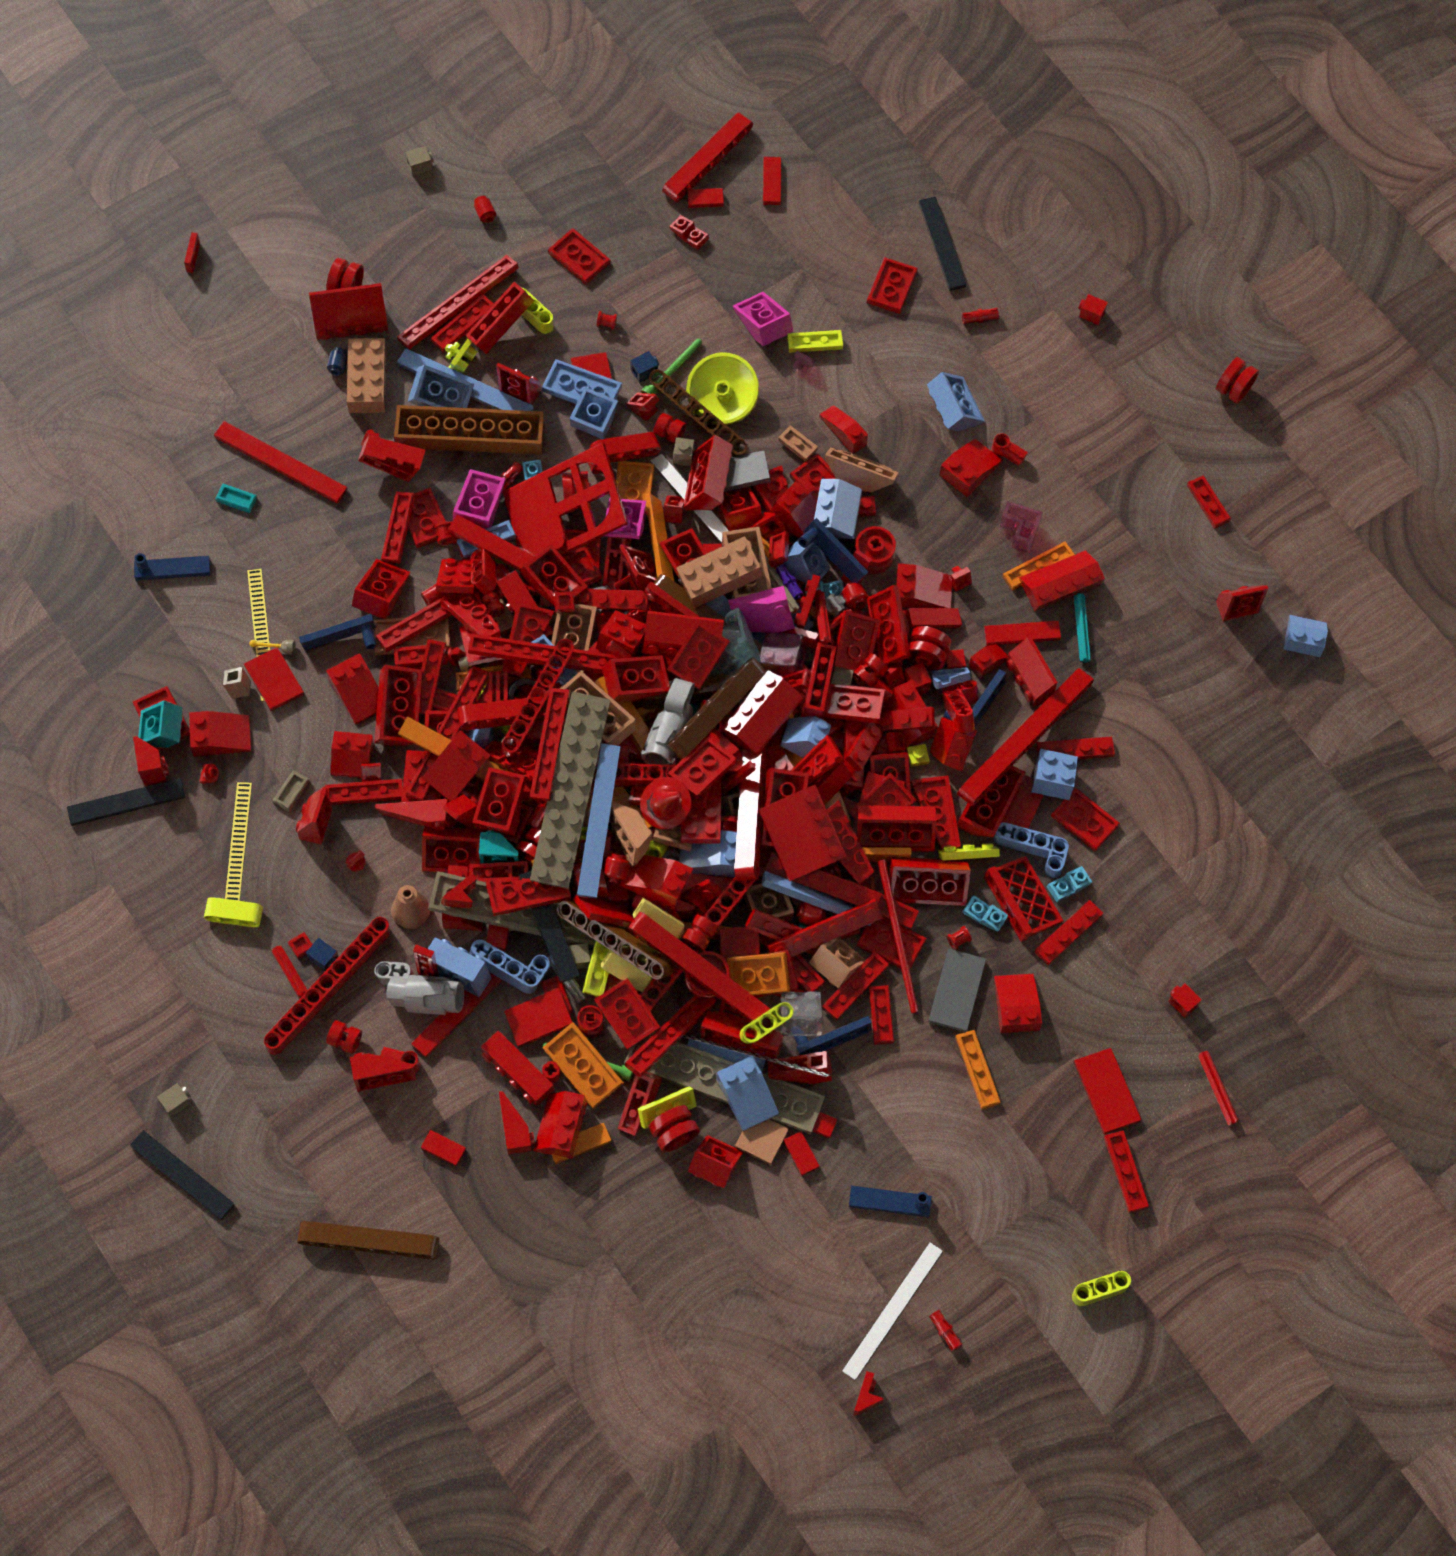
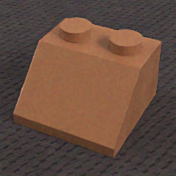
M838 937L821 945L809 963L816 972L825 976L830 984L839 988L866 960Z

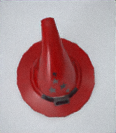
M662 777L652 781L645 788L640 801L643 818L649 825L658 829H672L679 826L687 819L692 806V797L689 789L683 782L672 777Z

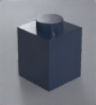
M649 351L630 360V370L639 383L649 379L650 373L658 369L659 366L656 356H652Z
M320 938L306 952L308 959L324 971L339 957L337 951Z

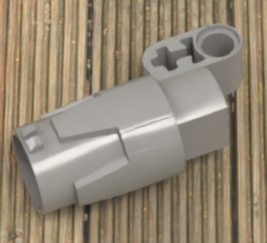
M677 678L674 679L665 700L664 710L657 714L645 742L644 750L641 752V758L646 764L676 765V759L678 760L679 757L667 744L692 718L694 710L689 702L694 692V683Z
M384 961L378 963L375 967L374 972L383 985L387 986L386 998L392 1006L405 1007L409 1013L446 1015V1012L459 1013L463 1007L464 986L461 981H452L451 978L415 975L408 964Z

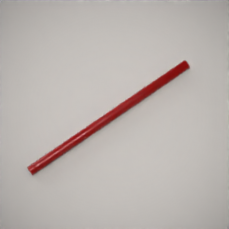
M880 860L878 861L883 889L911 1014L918 1013L919 1010L886 861Z

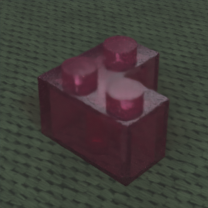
M1007 501L1000 527L1016 532L1012 548L1030 553L1043 512Z

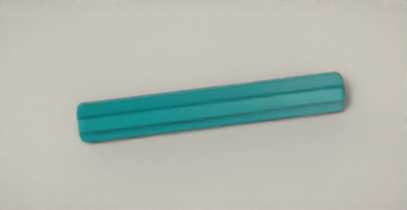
M1077 593L1074 595L1079 660L1080 662L1087 663L1091 660L1085 595Z

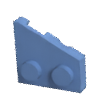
M967 667L930 671V678L936 689L971 680L970 671Z

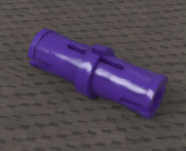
M785 564L778 566L776 572L794 600L802 598L804 593L796 583L797 579L791 575Z

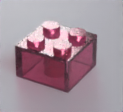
M767 633L758 662L765 670L780 677L801 671L808 649L803 634Z

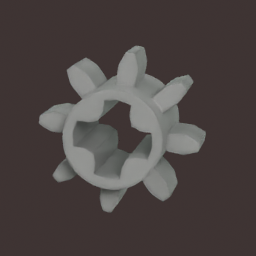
M831 594L825 599L828 616L833 615L835 617L845 610L843 605H845L846 601L841 595L835 596Z

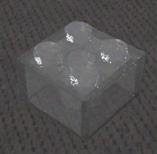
M782 992L780 1003L787 1002L793 1007L792 1017L781 1024L782 1036H821L822 1009L820 992ZM780 1007L781 1017L787 1016V1009L785 1007Z

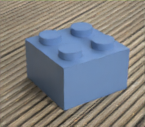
M1040 749L1035 762L1031 792L1069 800L1074 788L1078 757Z

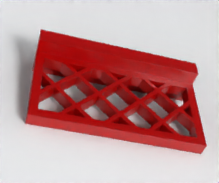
M1026 856L999 867H991L985 873V881L1003 912L1008 915L1007 919L1021 942L1064 921ZM1023 863L1027 869L1026 874L1015 870L1016 866ZM1007 871L1011 873L1010 879L1002 878L999 872ZM1014 874L1024 878L1022 885L1012 881ZM1027 879L1034 881L1036 884L1035 890L1025 886ZM1010 886L1021 889L1019 897L1011 894ZM1023 890L1034 894L1032 901L1021 898ZM1036 895L1044 898L1045 906L1034 902ZM1020 902L1030 905L1028 913L1019 908ZM1033 907L1043 910L1041 917L1031 914ZM1045 912L1053 914L1056 920L1049 921L1044 919ZM1029 918L1040 922L1039 926L1032 929L1028 923Z

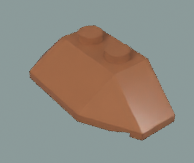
M831 447L824 457L836 479L859 487L864 492H874L893 484L899 474L883 464Z
M612 801L609 823L618 845L627 857V860L630 861L631 867H634L648 851L649 843L652 840V832L647 828L644 818H641L637 810Z

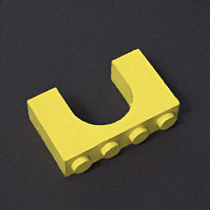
M644 898L632 914L635 919L639 912H643L678 939L685 932L682 921ZM609 950L601 963L602 969L622 981L628 978L633 987L640 992H643L653 980L652 977L611 950Z

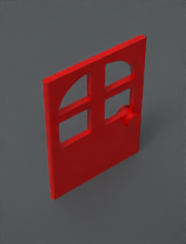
M603 442L503 491L518 548L533 556L538 555L551 544L562 556L628 524L606 446ZM584 463L597 465L603 472L605 480L585 489L579 465ZM571 470L577 493L557 503L551 478ZM610 493L608 514L604 521L596 527L590 502ZM581 507L588 531L569 540L561 516Z

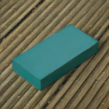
M222 484L215 500L216 502L250 513L257 500V495Z

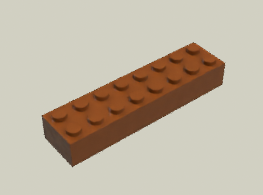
M397 405L394 440L401 444L430 450L542 455L545 423L544 412Z

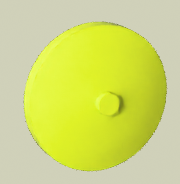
M715 353L703 358L694 366L687 380L686 391L724 424L731 425L743 420L755 407L759 396V381L752 366L742 357L732 353ZM698 410L696 415L701 417L704 411ZM713 421L710 424L717 425V422Z

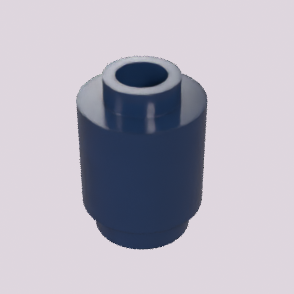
M335 347L330 352L327 370L332 375L338 376L345 372L348 359L345 349Z

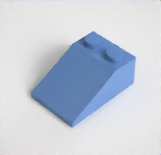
M422 365L418 367L408 402L418 406L467 408L474 383Z
M721 830L720 844L692 843L690 851L680 849L679 862L693 868L692 873L735 878L737 832Z
M753 1056L717 1072L716 1079L742 1131L779 1115L763 1074Z

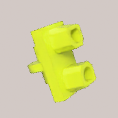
M467 339L460 350L458 349L460 345L457 342L454 345L448 344L445 347L448 353L446 358L451 359L452 356L454 357L449 368L463 374L469 364L461 358L465 356L472 361L478 352L471 346V340Z

